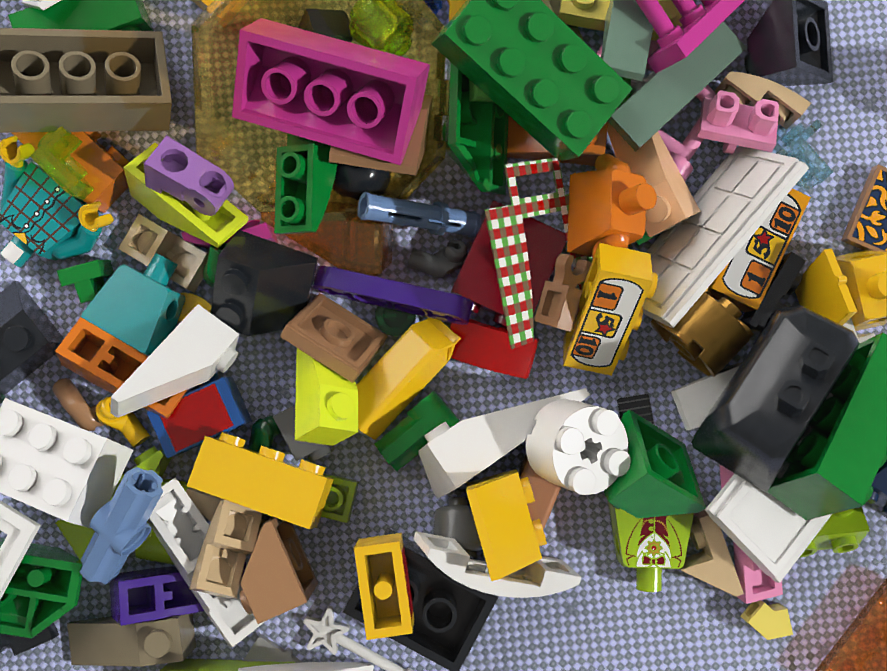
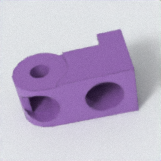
M167 135L144 162L146 187L160 194L164 190L179 200L186 201L192 208L207 216L215 215L235 188L234 182L225 171Z

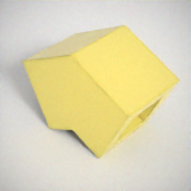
M762 600L752 602L740 615L742 619L767 640L793 635L788 609L780 603L767 605Z

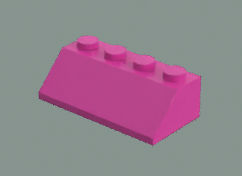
M260 18L240 29L232 117L401 165L422 108L430 64Z

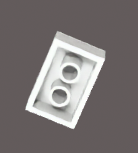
M5 398L0 407V493L66 522L91 528V519L102 506L110 501L133 453V449Z

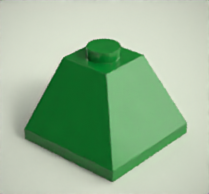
M630 409L625 412L621 422L627 433L628 454L630 455L631 463L627 473L619 476L612 485L604 490L608 502L616 509H622L636 518L699 513L704 510L706 506L686 445Z

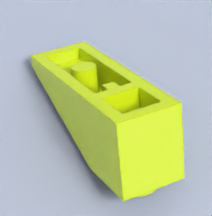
M153 143L123 167L130 195L160 220L217 248L248 222V216L227 199L215 215L207 216L192 208L186 201H181L164 190L160 194L146 187L144 162L157 148V143Z
M297 348L295 440L334 446L358 433V389L356 382H350Z

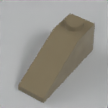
M193 613L120 626L112 616L70 621L67 623L72 665L142 667L181 662L196 648Z

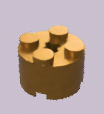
M707 288L674 328H670L655 319H652L650 323L666 343L670 340L679 349L677 353L703 374L715 377L749 342L754 334L747 325L738 320L742 313L731 301L724 297L716 301L710 296L711 293Z

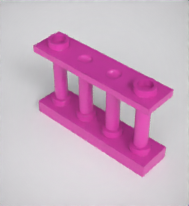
M635 0L659 36L656 41L660 47L647 60L655 74L686 58L745 0H701L703 6L701 4L696 5L693 0H671L682 16L679 19L682 24L681 27L679 25L674 27L658 0Z

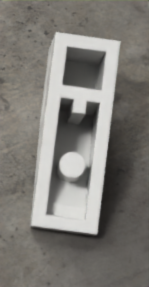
M198 304L111 396L110 413L119 418L205 383L218 370L224 373L239 354L235 350L239 333Z

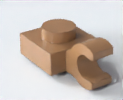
M559 254L555 262L553 282L545 281L534 321L571 332L574 319L579 312V302L583 290L577 289L576 286L585 281L592 262L578 259L576 267L572 272L571 265L574 256Z

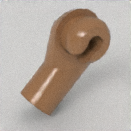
M62 378L55 382L52 388L53 393L80 428L87 431H95L96 427L104 426L96 416L97 405L90 407L72 380Z

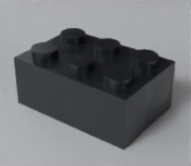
M387 528L383 535L395 534L397 532ZM403 536L413 604L414 626L412 634L389 638L449 671H460L498 596L469 588L447 576L434 565L417 543ZM358 582L347 601L343 613L364 624Z

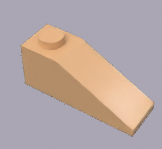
M608 122L607 131L616 158L628 164L631 173L644 176L646 183L650 184L656 192V205L654 208L646 211L645 230L649 238L701 212L658 131L635 152Z

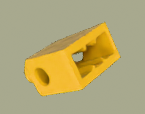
M863 250L835 256L842 274L847 277L846 284L857 309V312L851 317L855 331L886 324L887 252Z

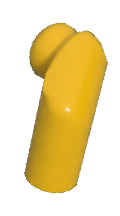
M111 396L97 403L96 416L99 422L120 431L133 448L139 446L151 436L133 412L119 418L111 414Z

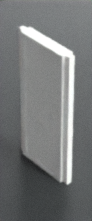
M743 146L736 147L734 153L726 157L693 196L701 212L662 232L645 252L651 254L652 272L657 273L658 281L653 297L651 299L646 298L644 301L643 314L670 328H674L809 169L807 164L794 157Z
M830 393L827 399L833 397V394ZM811 426L808 427L803 437L799 441L798 445L807 435H809V433L813 429ZM785 463L777 476L778 479L782 478L790 463ZM735 473L705 509L709 517L767 576H770L778 583L783 580L832 515L829 514L805 520L771 494L766 493Z

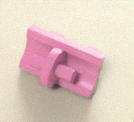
M722 90L714 98L704 97L701 104L698 138L723 142V153L733 154L737 145L767 152L773 151L776 146L779 104L777 101L761 99L753 107L739 104L740 98L735 93Z

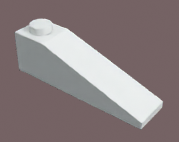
M586 388L465 419L451 428L446 421L424 436L428 443L418 451L433 493L437 499L450 493L526 441L527 434H532L537 422L533 419L545 405L559 399L581 402L590 396V393Z

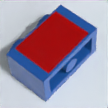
M215 373L209 381L197 385L196 390L185 394L168 419L151 411L147 412L167 458L180 455L202 445L205 436L217 438L221 432L228 433L252 422L233 377L220 378L218 373Z

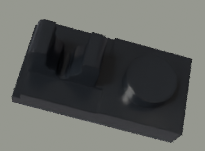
M793 252L784 254L759 309L745 312L740 321L750 329H756L762 333L770 321V316L774 315L777 309L788 307L781 303L780 300L786 294L791 295L801 283L803 274L800 273V270L806 260Z

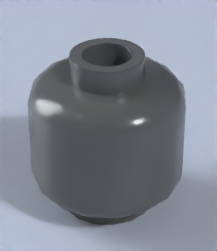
M468 497L448 498V505L442 506L434 512L433 535L455 539L470 555V559H476L477 552L482 551V546Z

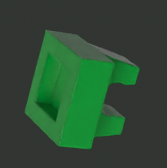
M94 260L57 270L61 287L75 286L81 304L90 303L105 285L104 278L111 277L114 273L111 260Z

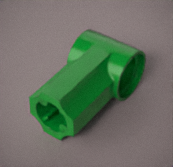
M435 390L406 413L408 416L374 444L383 458L396 471L419 454L418 451L428 443L424 437L427 433L445 421L450 428L460 422L458 417Z

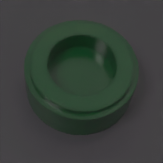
M377 306L375 320L382 332L397 337L402 336L411 325L415 324L416 315Z

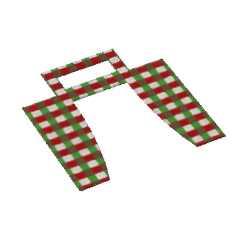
M556 158L505 164L504 168L511 205L485 210L511 349L534 342L531 276L522 219L561 211L568 242L569 194L565 195L560 162ZM553 171L556 192L519 198L516 182L517 176ZM570 253V255L574 256V269L578 259L593 261V257ZM584 282L578 284L580 290H582Z

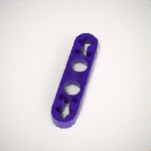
M319 266L313 283L314 289L327 295L455 324H468L473 307V302L470 299L460 295L330 266Z

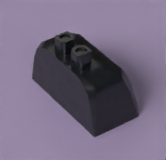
M793 305L777 309L691 441L693 448L767 493L855 355L860 343L854 331L804 306Z

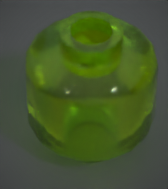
M358 0L354 4L350 12L349 30L351 36L359 45L398 56H403L407 53L412 45L410 38L414 31V20L396 0Z

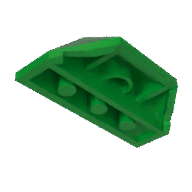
M449 61L447 79L443 87L446 100V121L442 126L445 151L480 192L506 195L504 165L507 164L509 115L496 103L469 102V78Z
M0 538V548L5 541L4 538ZM31 543L0 599V633L33 638L77 606L82 582V574L80 573L82 569L81 560L61 548Z

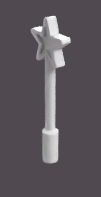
M328 606L322 619L307 616L303 621L313 633L307 645L308 650L324 644L335 655L338 651L337 644L385 671H414L411 668H402L343 635L349 631L350 625L335 622L332 606Z

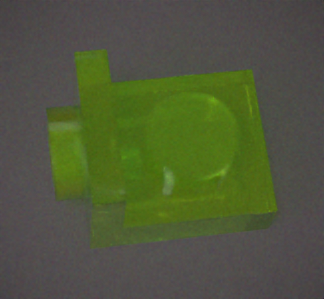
M61 126L56 131H51L43 136L38 143V149L30 157L66 193L84 200L94 188L84 179L88 174L87 170L70 156L81 145L82 141L75 134Z

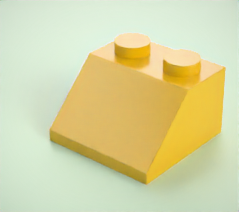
M517 469L467 482L466 492L491 581L501 579L542 559L539 546L546 545L547 541L541 520L536 519L532 521L527 504L535 502L529 478H519Z

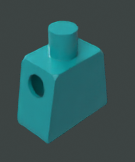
M158 253L154 254L144 273L126 264H122L86 307L80 317L138 351L151 355L175 329L185 303L184 295L167 286L178 264Z

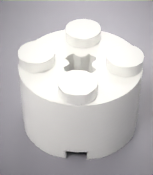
M559 399L545 405L533 419L537 422L532 434H527L526 455L534 472L545 480L579 495H591L608 488L619 476L627 473L630 468L631 459L628 454L627 433L614 411L575 400Z

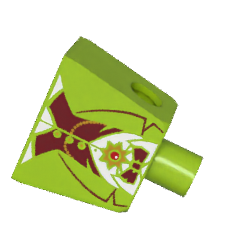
M608 502L617 561L623 567L636 568L637 590L644 592L662 591V569H682L684 566L694 513L636 518L622 509H616Z

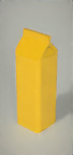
M427 318L411 325L356 384L358 389V429L376 440L448 363L455 345L461 338L441 320Z

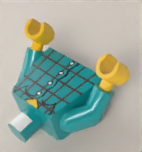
M16 135L1 140L0 156L5 161V174L0 205V224L14 234L12 239L0 251L1 255L12 264L22 268L34 252L43 258L56 261L59 259L66 260L92 251L102 232V227L113 223L112 215H101L98 212V208L101 205L100 201L87 204L48 170L33 162H30L28 165L25 160L32 157L35 153V148L30 143L20 145L17 148L18 137Z

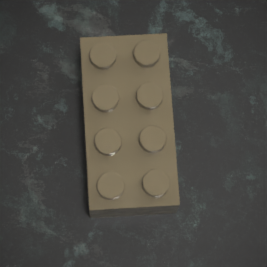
M0 28V133L169 131L172 100L162 31Z

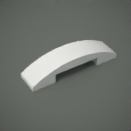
M418 531L415 532L413 538L434 565L447 576L483 593L512 598L540 597L578 586L582 578L563 560L542 556V559L514 573L491 581L486 561L470 559V555L455 539Z

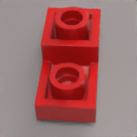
M470 318L468 324L465 325L451 323L450 329L461 338L454 347L452 359L514 377L529 378L539 342L538 338L534 337V342L511 349L507 328L503 326L496 328Z

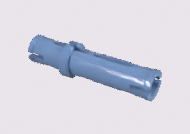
M369 192L362 193L358 202L357 212L361 220L428 229L433 235L441 236L447 232L473 238L478 234L481 227V216L477 211L450 208L444 202L437 201L431 205L374 195Z

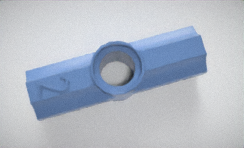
M135 467L125 472L112 500L102 506L91 519L90 527L95 533L81 558L82 569L80 571L82 576L89 582H101L106 585L117 578L129 554L135 551L150 534L152 528L147 521L163 494L161 488L163 479L153 470H143Z

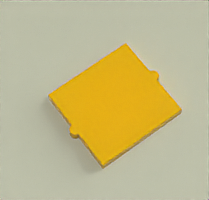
M824 249L803 273L802 281L795 290L800 306H804L842 326L857 312L846 284L847 277L842 274L833 250Z

